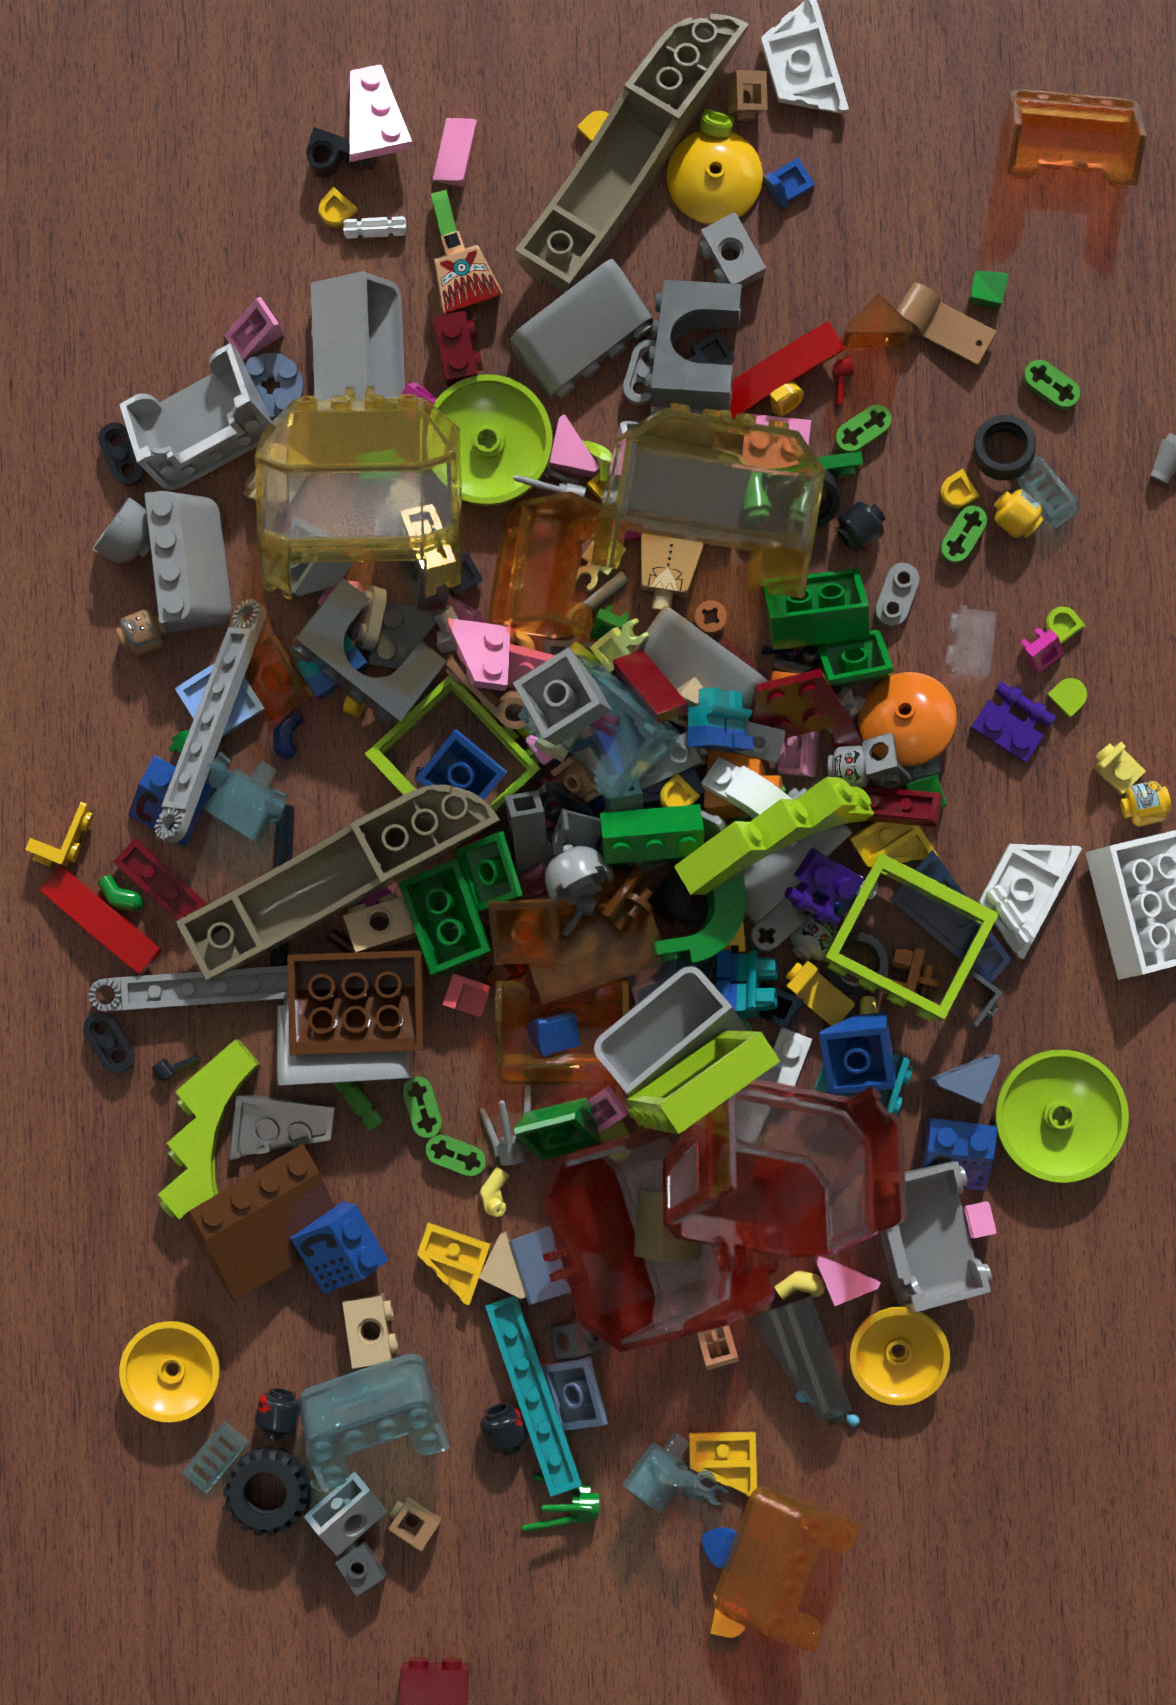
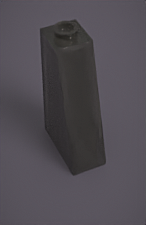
M808 1295L748 1316L750 1324L821 1422L827 1420L828 1425L846 1420V1413L851 1412L852 1408L812 1296Z

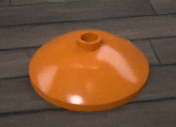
M915 672L894 674L890 678L878 682L865 696L866 701L859 711V729L863 741L892 733L895 738L898 763L901 766H916L936 758L950 744L957 726L956 706L949 691L936 679ZM905 707L911 709L908 715L900 714L901 709ZM879 744L873 749L872 753L882 760L888 754V746Z

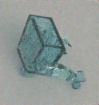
M220 752L217 758L207 765L211 769L208 779L209 783L218 789L205 802L202 808L254 842L259 843L268 822L277 823L280 820L289 795L277 789L271 790L267 787L277 772L276 769L261 760L252 775L249 776L240 769L235 771L227 770L226 765L231 760Z
M675 1432L672 1433L663 1448L652 1442L622 1484L634 1497L660 1514L665 1510L673 1494L681 1498L700 1501L704 1498L708 1499L713 1505L721 1506L724 1504L716 1501L714 1497L716 1490L721 1489L723 1492L729 1493L725 1486L715 1485L709 1488L705 1487V1484L700 1483L702 1479L709 1478L717 1484L712 1472L705 1470L698 1473V1475H694L692 1471H687L688 1466L680 1458L690 1442Z

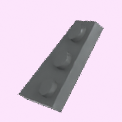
M238 1093L236 1095L229 1160L256 1153H267L276 1149L298 1147L301 1144L308 1145L331 1140L336 1105Z

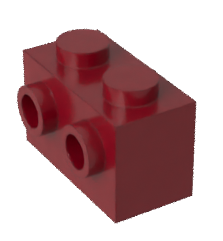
M465 311L433 317L447 388L465 378L478 375L477 371L483 370L480 351L473 352L471 340L477 339L474 320L467 321Z
M425 1657L409 1658V1662H403L401 1667L400 1705H469V1663H462L461 1658L455 1657L443 1658L442 1663L429 1662V1659Z

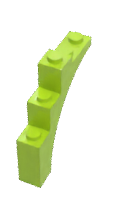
M825 777L797 799H780L750 822L734 821L674 867L690 895L707 894L750 865L796 841L835 826L866 821L874 815L870 807L871 800L863 789L850 786L841 778Z
M234 1040L175 1092L180 1097L177 1103L182 1110L189 1116L194 1113L196 1118L167 1142V1145L171 1148L168 1152L170 1157L180 1167L185 1164L188 1168L158 1194L163 1200L159 1203L160 1206L171 1218L176 1215L179 1220L182 1219L185 1213L219 1193L216 1182L215 1154L220 1127L229 1104L241 1085L260 1066L257 1059L240 1040Z

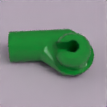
M106 875L99 879L98 885L113 909L137 912L143 907V898L137 892L119 888L111 875Z

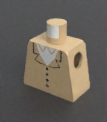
M642 533L641 590L654 592L652 610L660 612L664 606L671 608L673 596H687L702 553V542Z

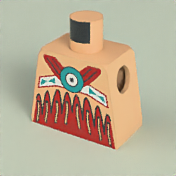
M459 231L441 236L446 255L434 259L441 308L444 314L503 294L478 245L465 248Z

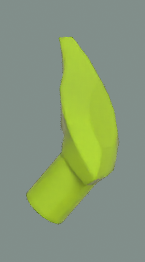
M582 440L590 454L600 463V480L609 481L614 456L602 445Z

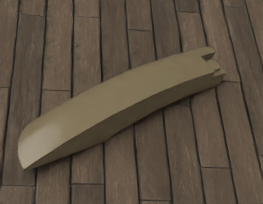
M709 14L707 18L692 20V17H689L670 27L660 37L624 85V90L571 174L516 247L515 258L533 280L540 285L546 281L565 293L576 285L583 276L586 277L641 202L687 132L749 27L748 23L735 17L721 14Z
M430 785L418 788L350 823L347 827L293 859L176 921L205 979L210 982L238 966H244L357 905L500 821V819L482 798L470 791L451 785Z

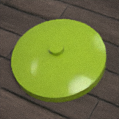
M484 374L471 376L450 386L436 399L428 412L423 428L424 456L434 478L454 497L480 506L502 505L512 502L529 492L533 488L532 486L516 482L513 477L519 475L539 481L549 465L553 448L552 426L541 401L523 384L500 375Z
M1049 1050L1028 1057L1008 1074L996 1098L994 1120L995 1126H997L999 1141L1009 1158L1017 1166L1037 1178L1051 1182L1067 1183L1083 1180L1095 1175L1115 1158L1126 1137L1129 1112L1126 1097L1119 1081L1100 1061L1077 1051Z

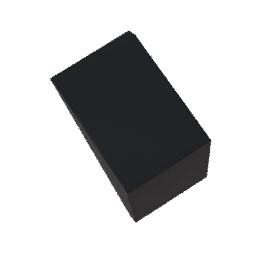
M761 981V988L776 989L777 1009L760 1011V1017L779 1027L790 1030L804 1000Z

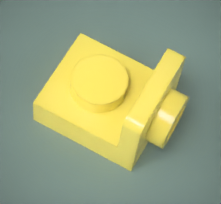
M1122 742L1114 747L1109 743L1096 755L1099 762L1093 768L1122 795L1146 771L1124 750L1126 746Z

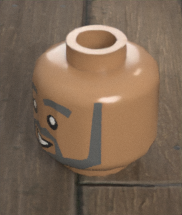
M147 609L121 618L120 627L116 629L125 653L131 652L136 657L160 649L163 645L162 635L167 634L166 629L160 624L159 616L154 617Z

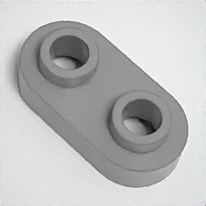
M644 340L635 346L623 384V393L625 398L634 405H644L651 401V393L636 394L633 388L636 385H643L645 387L646 374L653 373V366H649V364L642 360L644 355L649 354L650 346H656V341Z
M898 563L887 573L875 606V616L882 625L895 627L900 625L907 617L919 585V574L915 567L908 563ZM906 574L909 577V582L901 584L897 579L898 575ZM895 604L898 608V613L894 615L889 614L886 609L887 605Z
M371 585L367 591L364 590L362 592L369 600L361 609L359 622L355 624L352 632V640L355 641L357 649L372 652L377 645L387 600V592L384 588Z

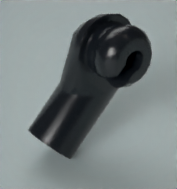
M808 646L793 659L776 655L772 671L796 674L809 672L818 665L819 652L815 647Z

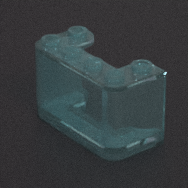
M406 1354L311 1386L300 1395L299 1404L305 1452L322 1492L339 1487L348 1480L350 1472L345 1458L346 1455L408 1434L414 1449L424 1455L436 1454L450 1449L441 1398L426 1361L418 1354Z

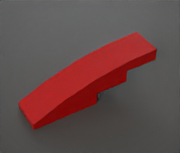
M830 321L811 330L733 380L730 412L725 411L730 420L737 419L760 402L764 403L770 399V393L789 382L797 383L844 351L846 347Z
M59 865L39 889L87 932L141 976L162 952L159 946L126 917L113 909L97 893L88 888L62 865Z

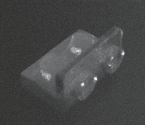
M960 605L956 609V613H951L948 630L954 633L953 644L947 645L945 664L950 665L949 674L983 678L990 677L997 612L967 609V606Z

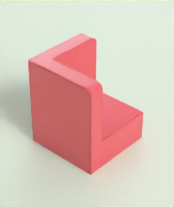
M453 974L443 1005L481 1017L491 986Z

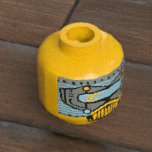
M1022 489L1016 490L1012 494L1008 491L1004 492L994 504L998 509L994 516L995 522L1013 538H1018L1022 535L1027 538L1043 520V517L1040 516L1042 513L1041 505Z
M1156 781L1129 786L1126 789L1125 798L1120 799L1124 818L1130 817L1135 826L1162 822L1166 819L1167 812L1172 810L1170 795L1166 786L1161 787Z

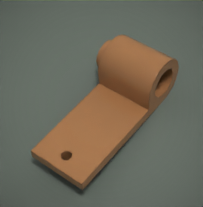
M916 282L912 283L893 316V319L897 322L895 327L907 335L915 333L976 366L981 362L997 334L996 330L941 303L940 297L936 292Z
M454 652L449 656L446 665L450 669H447L446 672L458 685L463 682L503 725L510 729H521L527 725L531 715L516 689L508 691L501 698L497 699L486 688L472 687L466 674V666Z

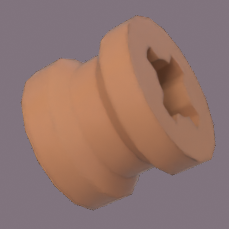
M715 600L702 602L695 611L694 625L708 636H714L723 630L727 621V612L724 606Z

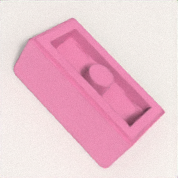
M446 118L433 176L434 182L464 188L478 128L477 120Z
M820 730L784 739L777 763L778 775L816 777Z

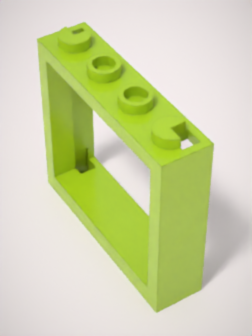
M449 675L415 706L401 722L396 724L369 749L365 755L402 795L416 790L384 754L445 697L453 692L526 769L516 781L489 805L497 814L506 805L505 796L518 794L541 772V768L537 765L540 761L529 747L523 750L515 742L519 736L513 729L507 728L505 725L501 727L493 718L495 715L482 702L479 703L471 695L472 691L463 682L458 685Z
M880 852L823 961L829 963L827 968L836 972L835 974L845 977L848 973L859 979L857 984L860 987L873 993L878 989L888 994L887 1000L901 1008H904L907 1004L917 1009L916 1015L923 1020L926 1019L932 1023L935 1020L942 1022L945 1020L999 913ZM880 873L981 925L940 1005L839 953Z
M723 1030L627 1098L626 1101L631 1107L628 1113L631 1118H634L639 1127L643 1125L644 1128L680 1134L780 1062V1059L762 1032Z

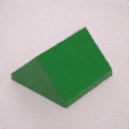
M880 629L870 631V638L816 645L819 652L821 671L833 690L843 688L844 686L850 687L890 678L894 673V668Z
M503 831L455 849L478 912L524 898Z
M586 1097L526 1112L514 1127V1134L541 1161L602 1146L601 1138Z

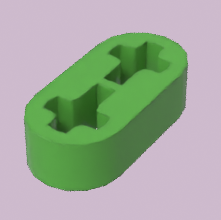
M447 191L431 193L440 235L443 236L457 231Z
M1044 360L1030 362L1023 372L1022 380L1024 385L1058 410L1071 409L1080 397V389L1076 382ZM1039 369H1042L1044 371L1042 377L1050 384L1041 379L1037 383L1032 380L1034 374L1030 370L1037 372ZM1052 386L1061 391L1065 387L1070 390L1069 397L1072 400L1066 398L1063 402L1058 399L1059 391Z
M880 404L872 405L844 423L838 429L835 436L837 449L844 454L858 452L882 436L891 424L889 410ZM873 413L876 417L880 415L884 417L881 422L882 427L879 428L875 424L866 429L865 425L871 420L870 414ZM858 430L861 431V434L855 440V446L851 443L844 444L842 442L845 437L844 432L847 431L851 435Z
M968 506L959 513L939 548L940 555L945 562L959 564L969 555L986 527L987 516L984 510L978 506ZM972 514L978 516L976 522L980 526L974 525L967 534L962 531L967 524V520L963 517L964 515L970 517ZM958 537L963 538L964 541L959 548L963 554L956 553L955 556H951L947 543L953 545Z
M413 1077L404 1084V1100L415 1133L421 1137L430 1138L438 1134L442 1128L441 1113L430 1081L423 1077ZM414 1082H418L420 1086H426L427 1092L423 1094L425 1105L419 1106L417 1097H410L409 1091L414 1087ZM426 1108L429 1118L435 1117L437 1123L432 1126V1132H427L426 1128H420L418 1122L423 1120L421 1109Z
M435 1135L426 1144V1155L430 1161L463 1175H478L486 1166V1156L481 1149L450 1136ZM441 1140L446 1141V1148L455 1152L454 1157L443 1154L440 1159L436 1158V1151L431 1149L432 1145L439 1144ZM471 1152L477 1153L476 1159L481 1162L480 1166H474L471 1170L466 1169V1162L457 1159L458 1154L469 1156Z

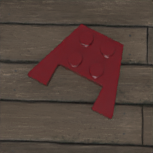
M821 669L756 684L750 709L752 710V715L749 718V722L784 730L785 738L831 728L835 750L841 746H862L863 739L860 732L856 729L852 719L843 708ZM761 759L765 771L770 770L769 761Z

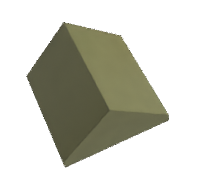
M639 1189L634 1256L661 1263L700 1262L705 1195Z

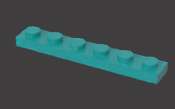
M513 1295L485 1305L550 1497L582 1486L518 1297Z

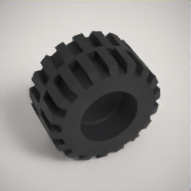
M266 1446L264 1449L258 1447L242 1456L233 1466L225 1481L226 1487L223 1489V1497L227 1499L225 1503L226 1510H230L233 1514L230 1518L234 1523L239 1521L242 1524V1530L247 1532L248 1529L254 1531L253 1535L261 1536L262 1533H268V1536H272L278 1531H286L300 1518L309 1500L310 1477L307 1478V1468L304 1464L300 1465L298 1456L295 1454L293 1456L287 1453L288 1450L282 1447L279 1450L274 1449V1446ZM262 1472L278 1476L286 1488L287 1495L283 1504L272 1509L263 1508L256 1504L249 1493V1482L253 1476Z

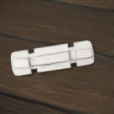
M403 216L392 217V220H387V217L361 218L359 222H357V219H346L343 223L345 237L348 239L358 238V235H363V238L388 237L389 233H393V236H404L407 232V224Z
M1000 885L993 887L985 894L990 904L997 907L995 911L999 913L1010 931H1014L1015 934L1013 936L1020 945L1028 943L1035 937L1031 927L1024 924L1026 920L1011 899L1007 900V894Z

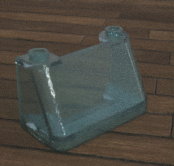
M575 654L597 682L612 711L560 744L596 774L594 780L598 784L596 789L599 793L609 799L613 797L621 798L674 745L681 734L668 721L658 724L635 694L599 663L587 656ZM524 706L518 717L526 723L525 729L537 738H541L540 731L526 706Z

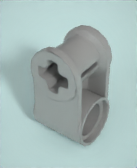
M783 898L750 931L748 938L751 947L761 953L771 951L784 939L790 937L805 922L807 913L793 907L791 901ZM759 929L762 932L767 930L771 932L772 935L769 937L771 944L768 942L759 943L758 938L761 936L758 932Z

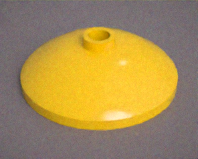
M698 131L686 137L673 151L667 167L666 180L670 197L676 207L690 219L711 225L733 212H736L738 218H740L752 208L761 191L763 171L761 161L755 149L740 135L731 132L728 137H714L703 131ZM716 165L722 171L719 174H713L710 171V167Z
M891 1307L872 1314L858 1327L851 1342L850 1365L854 1378L868 1395L886 1404L910 1405L928 1398L941 1386L949 1369L950 1349L941 1327L927 1314L921 1311L911 1312L907 1307ZM895 1345H902L904 1347L901 1353H894L892 1349Z
M178 1321L155 1323L138 1332L126 1346L119 1367L120 1384L126 1399L132 1407L149 1419L169 1423L183 1421L200 1412L214 1396L220 1377L219 1359L210 1340L197 1328ZM170 1363H175L178 1366L179 1371L176 1375L168 1372V1365Z

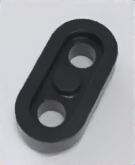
M116 422L105 425L99 433L98 441L113 477L123 486L137 485L144 478L145 470L137 463L127 428L123 424ZM116 436L122 437V442L119 446L111 444L112 439ZM127 466H134L135 470L132 475H124V469Z
M550 782L539 788L538 793L545 817L554 824L557 823L562 809L594 817L591 807L564 785ZM551 801H555V802H557L558 804H557V805H549L548 803L551 802Z
M106 1012L91 1014L84 1022L83 1031L104 1068L113 1073H122L129 1070L135 1061V1051L116 1019ZM101 1022L107 1025V1032L103 1035L97 1032V1025ZM117 1050H121L124 1053V1060L120 1063L114 1060V1053Z

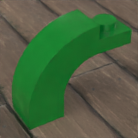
M734 875L706 894L708 914L704 925L696 934L653 942L649 945L651 958L661 957V962L680 960L683 953L685 966H690L702 962L724 949L735 937L745 915L746 887L744 875Z

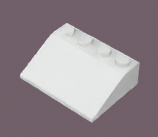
M1176 830L1085 852L1118 980L1176 966Z

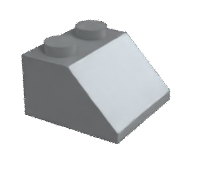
M569 647L513 682L543 739L556 746L612 711L597 682Z

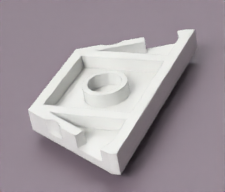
M805 0L793 12L790 11L785 15L781 22L766 32L760 40L777 101L784 104L846 114L849 107L817 0Z
M1009 844L978 903L995 911L997 907L990 904L985 894L993 887L1000 885L1007 894V900L1011 899L1026 920L1024 924L1031 927L1036 937L1082 848L1079 846ZM998 915L994 922L995 927L1015 955L1021 960L1024 959L1035 937L1028 943L1020 945L1013 936L1015 934L1014 931H1010Z

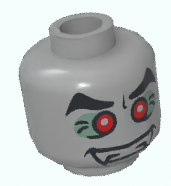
M841 746L834 751L833 755H829L828 777L841 778L850 786L865 788L869 784L870 778L866 775L862 746Z
M812 913L807 914L805 922L790 936L794 946V954L803 961H809L810 959L815 961L824 960L838 933V926H832L829 923L823 924L814 919Z

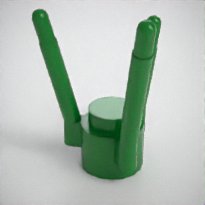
M537 1473L532 1475L534 1480L546 1483L543 1475ZM580 1486L569 1491L578 1493V1495H572L571 1504L541 1506L543 1512H571L570 1517L526 1524L521 1529L522 1531H531L574 1523H589V1520H598L599 1493H590V1486Z

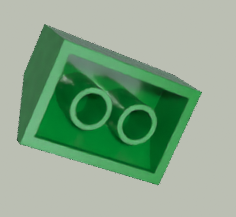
M858 568L762 580L768 631L773 650L870 638L869 605Z
M700 804L600 813L604 863L609 865L610 868L681 862L704 844V827Z
M459 858L398 882L431 975L449 974L475 963L492 951Z

